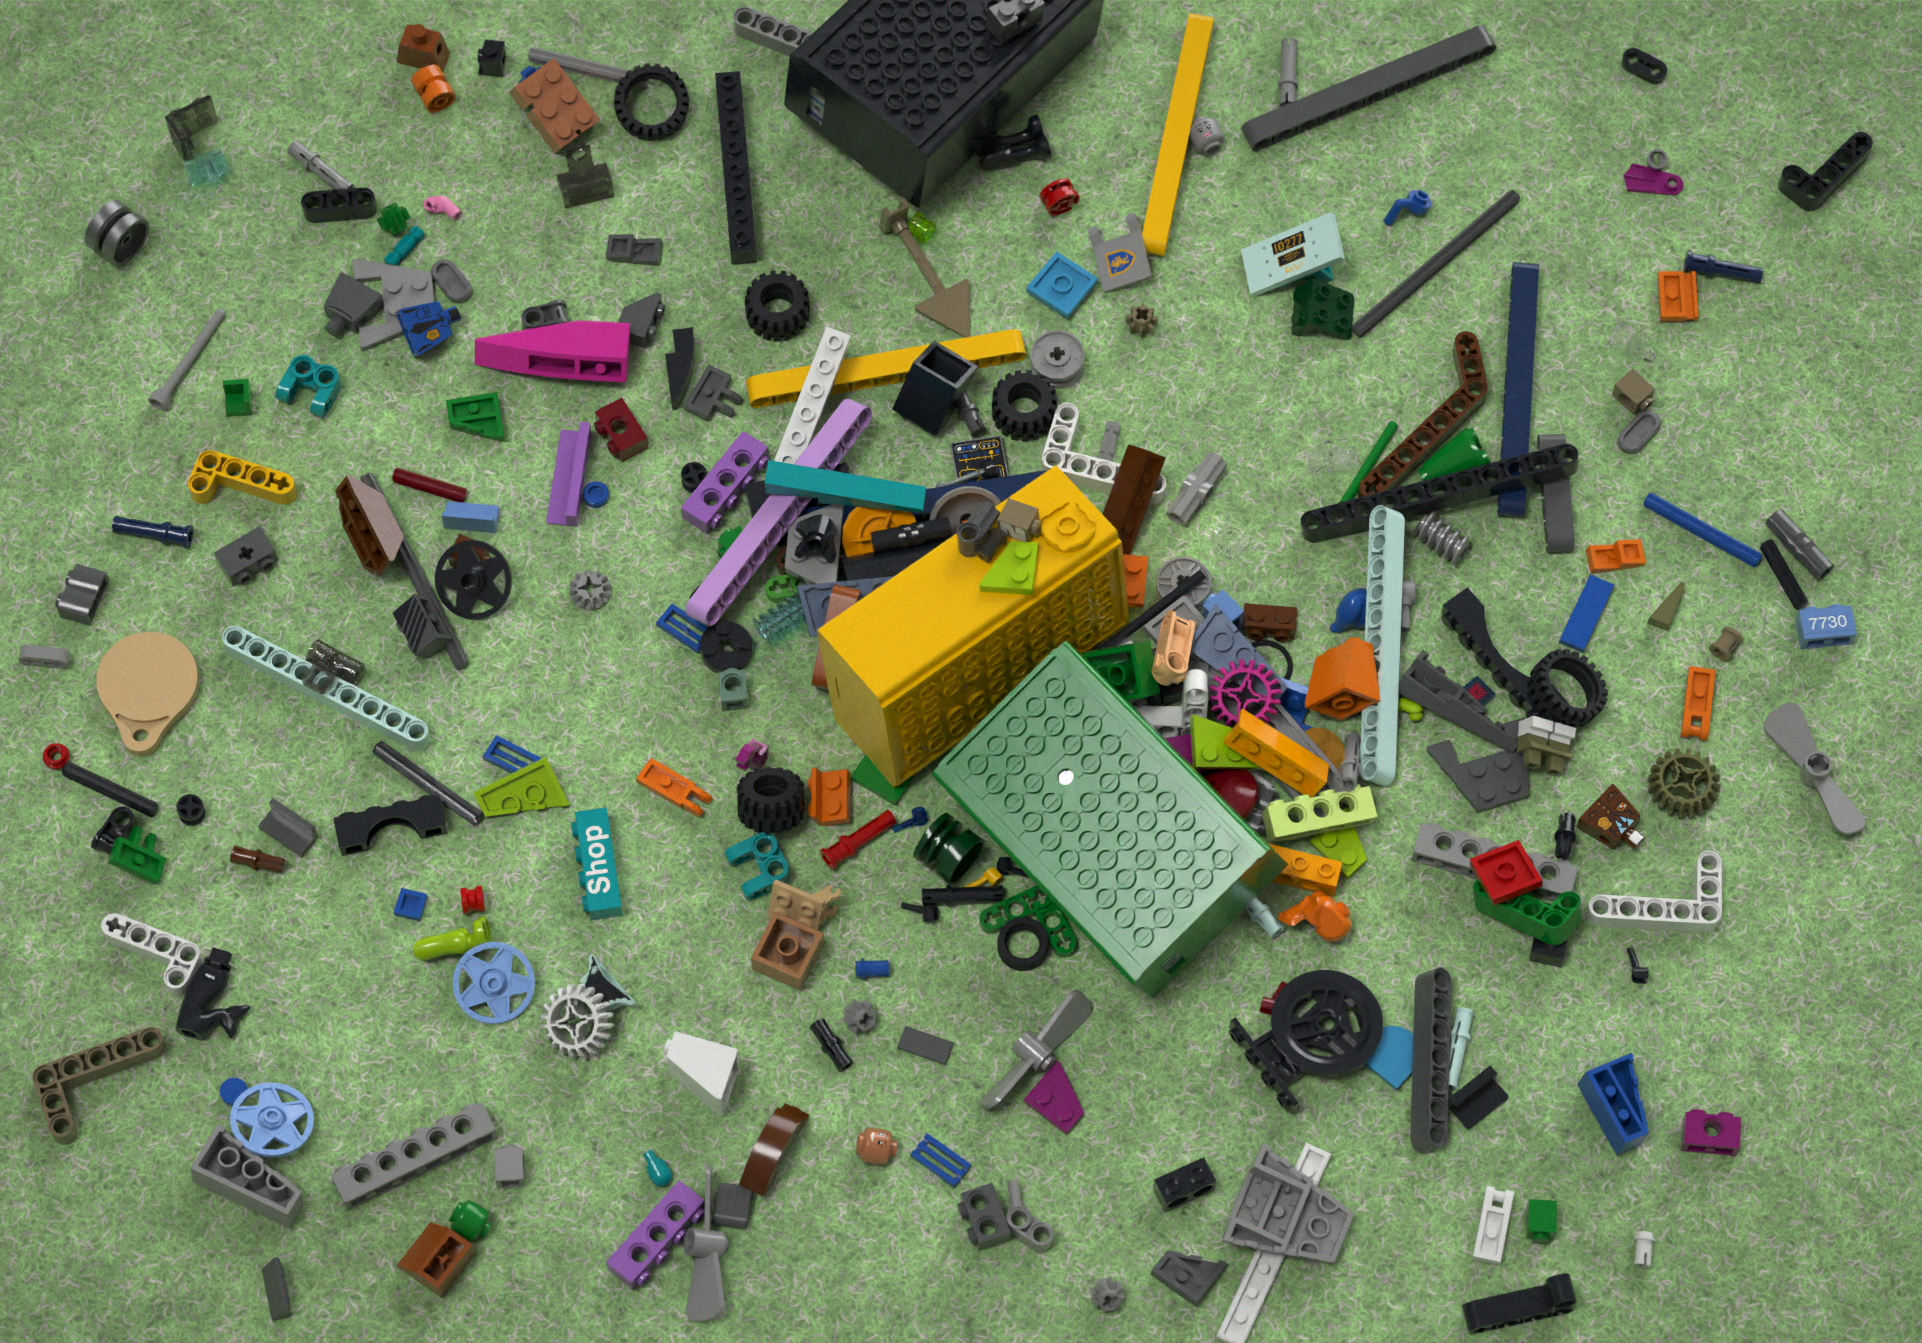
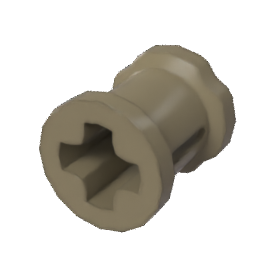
M1729 626L1723 627L1721 636L1715 643L1713 642L1709 646L1710 652L1722 661L1729 660L1731 657L1730 653L1736 645H1740L1743 642L1742 635Z

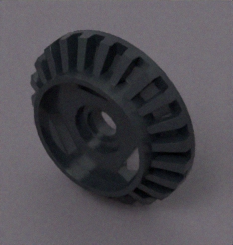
M1315 970L1292 979L1279 992L1270 1018L1271 1035L1273 1041L1277 1044L1280 1054L1283 1053L1288 1063L1298 1066L1300 1071L1304 1073L1308 1071L1314 1073L1317 1077L1330 1075L1333 1078L1338 1077L1340 1074L1345 1073L1348 1075L1358 1067H1363L1373 1057L1381 1040L1383 1017L1377 999L1361 981L1339 971ZM1310 1000L1317 1002L1300 1018L1294 1014L1304 1003ZM1351 1009L1355 1014L1360 1028L1359 1032H1352L1346 1010ZM1323 1018H1328L1333 1021L1334 1027L1331 1030H1324L1319 1026V1021ZM1306 1046L1333 1053V1055L1320 1056L1306 1050Z

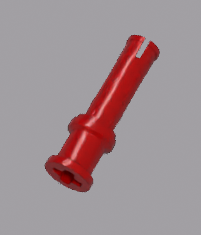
M888 809L852 834L840 836L838 842L829 848H822L820 850L822 859L831 870L836 869L838 863L847 857H854L857 849L897 824L895 817Z

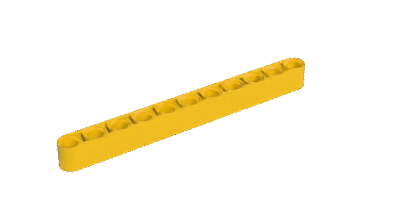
M1189 13L1142 231L1147 254L1165 256L1175 210L1174 205H1176L1179 183L1189 143L1190 128L1195 115L1197 97L1199 96L1207 58L1206 54L1208 53L1213 30L1214 17Z
M1016 329L938 342L978 366L977 369L989 367V364L997 366L1013 363L1014 360L1019 362L1027 356L1022 333ZM930 344L843 359L830 395L837 394L838 391L840 394L862 390V387L868 389L888 385V382L890 384L904 382L912 363ZM811 365L749 377L745 383L750 406L761 408L760 405L767 407L784 404L787 400L788 403L797 401Z

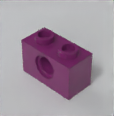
M1700 1109L1685 1112L1682 1120L1681 1151L1736 1157L1740 1149L1741 1117H1736L1729 1112H1720L1717 1115L1706 1114V1111ZM1711 1127L1716 1130L1718 1135L1710 1136L1704 1129Z

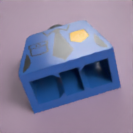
M439 301L402 308L395 312L413 357L424 353L450 337L452 331L449 325L461 320L456 306L443 310Z

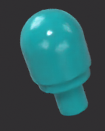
M653 1150L647 1151L643 1154L648 1163L645 1167L647 1175L655 1186H667L672 1180V1172L662 1158L657 1159Z

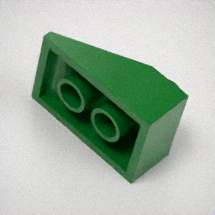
M1150 640L1081 652L1127 700L1145 698L1160 693L1159 683L1152 675L1154 657Z

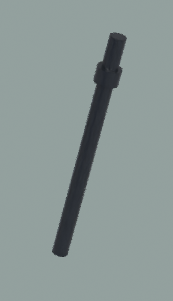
M1198 570L1107 641L1098 643L1091 650L1118 646L1206 578L1204 573Z

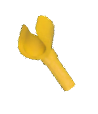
M989 868L980 879L964 887H978L986 882H989L991 886H997L1003 881V877L996 868Z

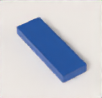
M1590 574L1560 637V644L1581 653L1584 652L1612 593L1614 584Z

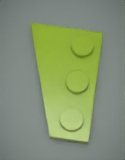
M546 756L473 792L485 817L570 805Z

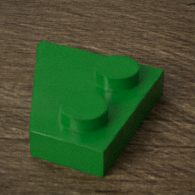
M497 392L446 400L450 428L498 441H505Z

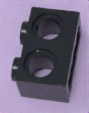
M1203 1157L1154 1179L1153 1190L1166 1213L1215 1191L1216 1180Z

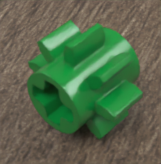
M393 203L380 210L382 217L378 218L377 221L382 230H389L390 234H396L408 227L406 220L411 219L406 207L402 206L399 208L397 203Z

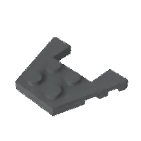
M1525 717L1503 723V731L1517 739L1519 721L1524 720ZM1450 740L1427 746V753L1431 758H1434L1439 764L1440 769L1445 775L1449 776L1457 786L1456 788L1477 813L1528 798V768L1523 766L1524 754L1518 753L1517 747L1513 752L1505 750L1459 764Z

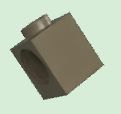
M1632 369L1614 385L1612 396L1635 415L1640 410H1647L1653 404L1654 400L1652 398L1655 388Z

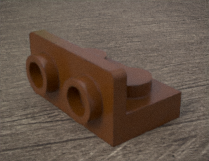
M1244 603L1242 635L1248 636L1252 640H1260L1263 637L1274 638L1278 642H1287L1290 639L1295 640L1297 607Z

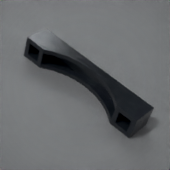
M1467 587L1444 603L1441 619L1445 626L1456 631L1460 643L1465 648L1469 647L1475 653V659L1478 664L1483 668L1487 667L1492 673L1493 681L1499 687L1503 686L1508 691L1511 702L1517 707L1521 706L1526 712V718L1536 716L1552 721V716L1548 719L1543 716L1546 712L1544 709L1541 711L1537 709L1536 706L1539 702L1532 701L1531 697L1534 693H1529L1528 687L1531 685L1528 683L1529 676L1513 668L1493 645L1487 632L1484 605ZM1551 684L1555 693L1565 703L1569 704L1567 700L1560 694V692L1553 686V684Z

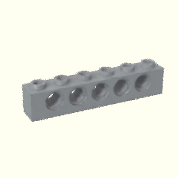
M1421 823L1411 861L1478 879L1470 866V858L1465 857L1463 852L1471 851L1476 857L1502 845L1495 844L1494 841L1488 838L1477 839L1470 837L1463 831H1449L1435 823ZM1441 843L1446 844L1449 847V849L1443 851L1440 850L1436 845ZM1527 853L1541 878V874L1549 873L1554 879L1545 880L1542 878L1543 886L1526 894L1554 901L1561 893L1572 891L1578 867L1573 866L1571 862L1566 860L1555 861L1548 859L1541 853Z
M470 1103L460 1110L461 1112L453 1116H443L435 1122L436 1124L428 1128H418L410 1134L411 1136L403 1140L396 1139L391 1141L383 1150L376 1153L374 1151L366 1153L360 1158V1161L352 1165L344 1164L338 1167L335 1173L331 1174V1177L347 1211L498 1138L496 1129L483 1103ZM463 1125L471 1128L466 1134L457 1133V1129ZM441 1137L446 1140L441 1146L432 1145L433 1140ZM411 1150L420 1151V1155L416 1158L407 1157L408 1152ZM386 1162L395 1163L394 1168L389 1171L381 1169ZM362 1174L370 1175L369 1180L365 1183H359L356 1180Z

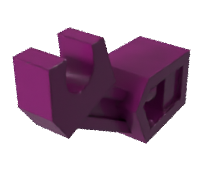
M752 738L748 744L741 748L735 759L737 762L736 767L744 771L748 768L754 771L758 768L762 769L769 757V746Z

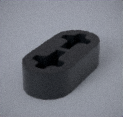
M1629 48L1623 54L1621 64L1627 72L1651 84H1660L1665 80L1667 66L1663 61L1637 48ZM1636 57L1637 62L1629 63V59ZM1655 69L1660 70L1659 73H1656L1655 75L1651 74V71H1654Z

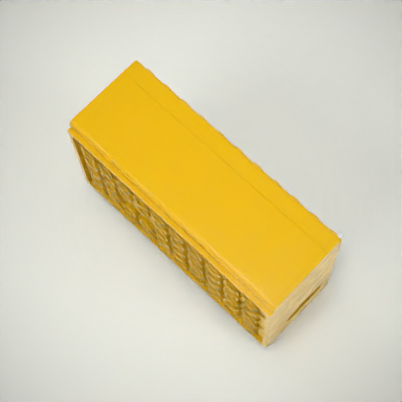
M1053 466L1008 498L1038 508L1041 521L1045 512L1061 502H1069V504L1075 505L1076 503L1082 504L1090 510L1094 517L1095 534L1092 541L1085 548L1071 553H1062L1049 547L1042 537L1041 529L1037 536L1033 535L1030 542H1037L1039 546L1033 595L980 592V582L1010 541H1018L999 534L998 522H996L983 541L982 551L977 556L965 557L960 554L956 533L817 629L834 719L893 787L899 786L960 743L1054 648L1057 649L1064 641L1069 642L1080 653L1087 652L1129 624L1122 541L1118 537V532L1058 466ZM1008 498L1000 504H998L997 506H995V508L998 511H1000V513L1003 510Z

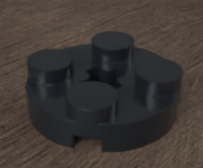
M721 619L715 625L706 628L701 636L699 648L702 661L710 670L716 673L723 672L729 668L741 670L751 657L753 640L746 629L740 624ZM729 642L733 651L721 652L722 646L719 643Z

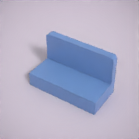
M447 501L446 510L442 512L444 529L496 533L499 506Z

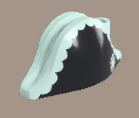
M591 954L589 956V970L579 980L586 986V989L594 987L595 995L597 993L604 995L601 1003H610L609 1007L605 1009L606 1011H611L625 1005L637 1006V1002L622 988L599 959Z

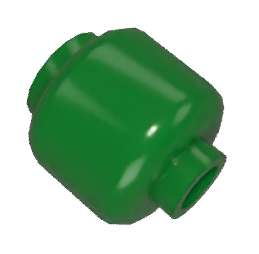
M467 1200L464 1203L459 1202L448 1220L451 1222V1230L468 1241H474L478 1236L484 1238L492 1225L488 1222L489 1211L471 1200Z

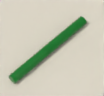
M1389 421L1339 503L1354 499L1359 491L1360 482L1370 473L1397 430V423Z

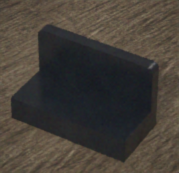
M1491 1066L1483 1070L1448 1099V1109L1468 1130L1504 1103L1509 1097L1495 1081L1497 1072Z

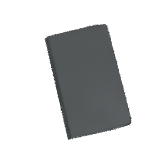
M275 1257L262 1269L272 1321L288 1318L292 1315L283 1265L280 1258Z

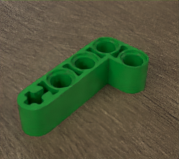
M1477 879L1473 884L1474 903L1478 911L1550 945L1564 943L1582 920L1581 898L1576 892L1566 891L1561 893L1551 905L1527 894H1522L1493 906L1479 880Z

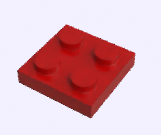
M1519 840L1470 858V866L1493 906L1543 886L1542 878Z

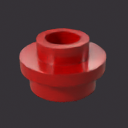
M59 743L50 744L43 752V761L50 769H61L70 760V753L67 747ZM53 755H61L59 760H52Z

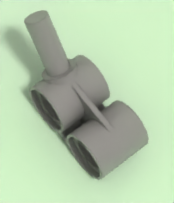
M1018 1180L1009 1181L1008 1190L1011 1208H1009L1007 1213V1224L1011 1235L1037 1253L1049 1251L1053 1245V1228L1048 1223L1037 1220L1025 1206H1022ZM1016 1217H1022L1026 1220V1223L1022 1226H1016L1012 1223V1220ZM1038 1233H1044L1048 1236V1240L1038 1242L1034 1239V1236Z

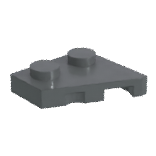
M1167 1250L1154 1266L1150 1275L1196 1307L1225 1270L1227 1263L1221 1260L1218 1263L1205 1261L1200 1256H1185L1180 1252Z

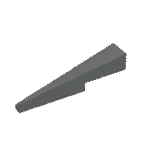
M1422 650L1400 679L1398 693L1513 752L1517 747L1518 738L1514 739L1504 732V725L1500 721L1494 723L1486 716L1487 709L1460 683H1455L1444 675L1446 670L1442 666L1436 668L1427 660L1429 654Z

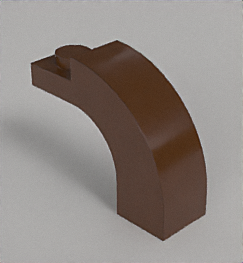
M786 1103L782 1108L777 1107L762 1130L750 1154L739 1183L740 1186L764 1197L775 1182L788 1148L806 1125L809 1114Z

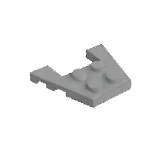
M353 259L355 280L361 283L382 281L385 324L359 327L361 351L371 349V346L381 342H388L391 338L403 334L395 314L396 311L402 308L434 302L432 274L429 271Z

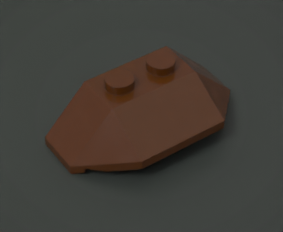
M346 475L335 490L336 498L339 499V511L343 528L364 569L375 573L377 576H382L394 561L404 535L383 494L355 477Z

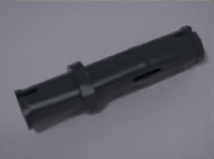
M946 885V888L921 889L922 905L946 904L947 906H952L955 903L1001 902L1004 900L1003 885L953 888L951 885Z

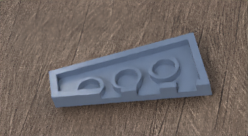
M1215 604L1194 633L1190 652L1219 672L1221 667L1230 672L1229 662H1234L1236 668H1240V659H1244L1245 667H1249L1251 659L1255 660L1254 669H1257L1261 663L1265 664L1262 673L1265 674L1267 671L1272 670L1273 674L1268 678L1269 681L1279 680L1278 684L1272 686L1273 690L1281 689V694H1274L1273 699L1279 700L1288 686ZM1246 672L1239 673L1230 680L1241 686ZM1254 675V691L1267 696V690L1263 681Z

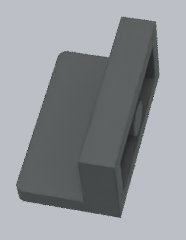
M272 798L269 802L271 810L258 827L268 836L302 858L318 838L316 829L311 823Z

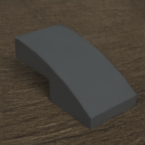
M633 234L609 235L606 259L620 263L660 266L663 242L660 238L636 239Z

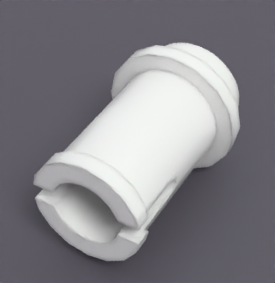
M1638 1231L1637 1235L1633 1238V1241L1636 1242L1633 1265L1639 1267L1642 1264V1267L1650 1268L1652 1266V1246L1656 1239L1653 1238L1652 1232Z

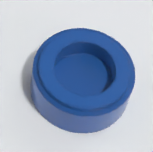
M598 481L588 483L583 489L585 504L592 508L604 506L609 500L607 486Z
M229 1078L222 1083L220 1096L225 1104L233 1107L236 1099L248 1088L243 1080Z

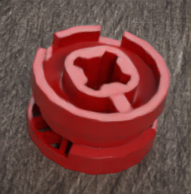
M1067 178L1058 179L1048 184L1040 192L1039 198L1044 205L1046 204V210L1050 216H1058L1073 209L1071 205L1073 203L1076 205L1080 201L1079 194L1076 190H1073L1074 186L1071 180Z

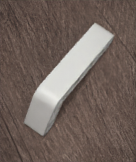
M1065 402L1060 404L1055 411L1042 454V471H1048L1053 467L1048 464L1049 462H1058L1057 466L1074 485L1110 494L1121 464L1072 452L1071 448L1078 428L1079 411L1072 403ZM1065 416H1068V417H1071L1072 420H1070V421H1065V420H1062L1061 418H1062V417H1065ZM1056 439H1063V440H1065L1066 442H1064V443H1057V442H1055V440H1056ZM1074 468H1082V469H1084V471H1083V472H1075L1073 469H1074ZM1106 474L1109 478L1102 479L1098 475ZM1161 474L1155 486L1160 490L1153 491L1149 504H1159L1165 498L1166 480Z
M1199 669L1186 672V678L1183 681L1181 706H1133L1164 738L1191 734L1190 716L1194 714L1205 719L1207 717V674Z
M1710 850L1704 851L1699 855L1694 868V900L1596 895L1589 902L1586 918L1590 924L1599 927L1712 932L1718 926L1722 914L1721 857L1716 852ZM1708 863L1712 865L1714 869L1706 870L1705 868H1703L1702 864ZM1708 888L1712 890L1714 894L1706 895L1702 892V889ZM1600 907L1606 913L1602 915L1597 914L1593 908ZM1628 909L1633 915L1625 916L1620 910ZM1647 911H1656L1660 916L1657 918L1651 917ZM1682 912L1687 918L1679 919L1674 913ZM1702 914H1710L1714 920H1705Z

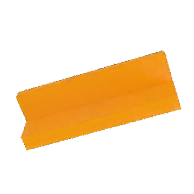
M1242 709L1239 712L1238 723L1225 736L1224 744L1303 795L1308 794L1310 798L1314 797L1327 783L1329 764L1248 711Z

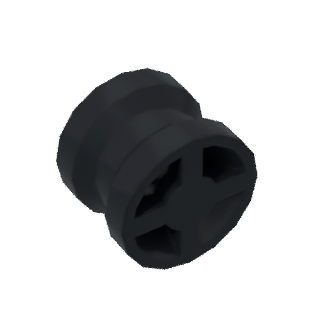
M690 462L684 465L681 470L682 486L687 492L693 493L707 476L706 468L699 462Z
M187 794L177 802L176 809L182 823L187 826H196L204 820L206 812L200 797Z

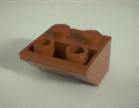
M430 1222L399 1261L397 1267L442 1298L474 1257L475 1252L473 1245L453 1230Z

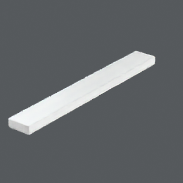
M1306 1143L1295 1169L1303 1176H1308L1317 1186L1329 1162L1331 1153ZM1261 1249L1256 1250L1216 1339L1225 1343L1246 1342L1286 1254Z

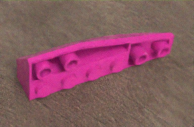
M577 320L475 338V365L545 377L626 382L629 374L630 323Z

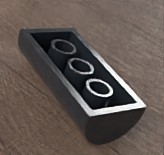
M945 540L927 543L922 546H913L907 549H897L877 554L872 551L840 558L844 581L896 576L945 542Z

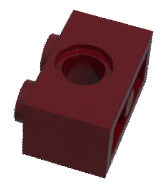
M622 397L595 411L596 422L593 423L600 437L604 435L608 440L606 445L613 457L617 455L620 461L624 462L649 448L648 437ZM618 429L625 430V432L621 434L614 433V431Z

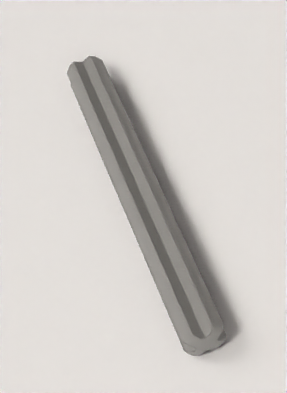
M531 47L528 54L530 62L545 65L554 58L563 70L618 83L622 77H625L626 72L629 71L628 69L536 47ZM650 79L641 81L634 87L646 89Z

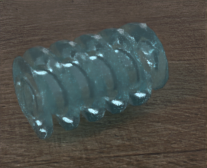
M794 592V598L790 596L785 598V604L782 602L777 603L776 609L769 608L767 611L768 615L765 613L759 614V621L755 618L752 619L756 631L771 645H775L773 637L775 635L781 640L784 639L783 630L792 634V624L798 629L802 628L800 619L805 621L798 592Z

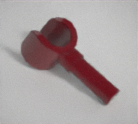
M1282 981L1272 999L1263 996L1259 1012L1271 1015L1275 999L1287 984L1286 982Z

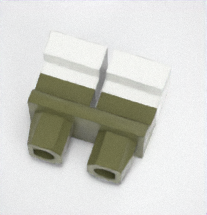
M1536 716L1519 721L1517 752L1524 754L1523 766L1537 769L1541 767L1543 759L1546 760V773L1552 775L1563 773L1565 761L1572 758V753L1569 752L1570 740L1575 738L1576 728L1557 722L1554 723L1553 721Z

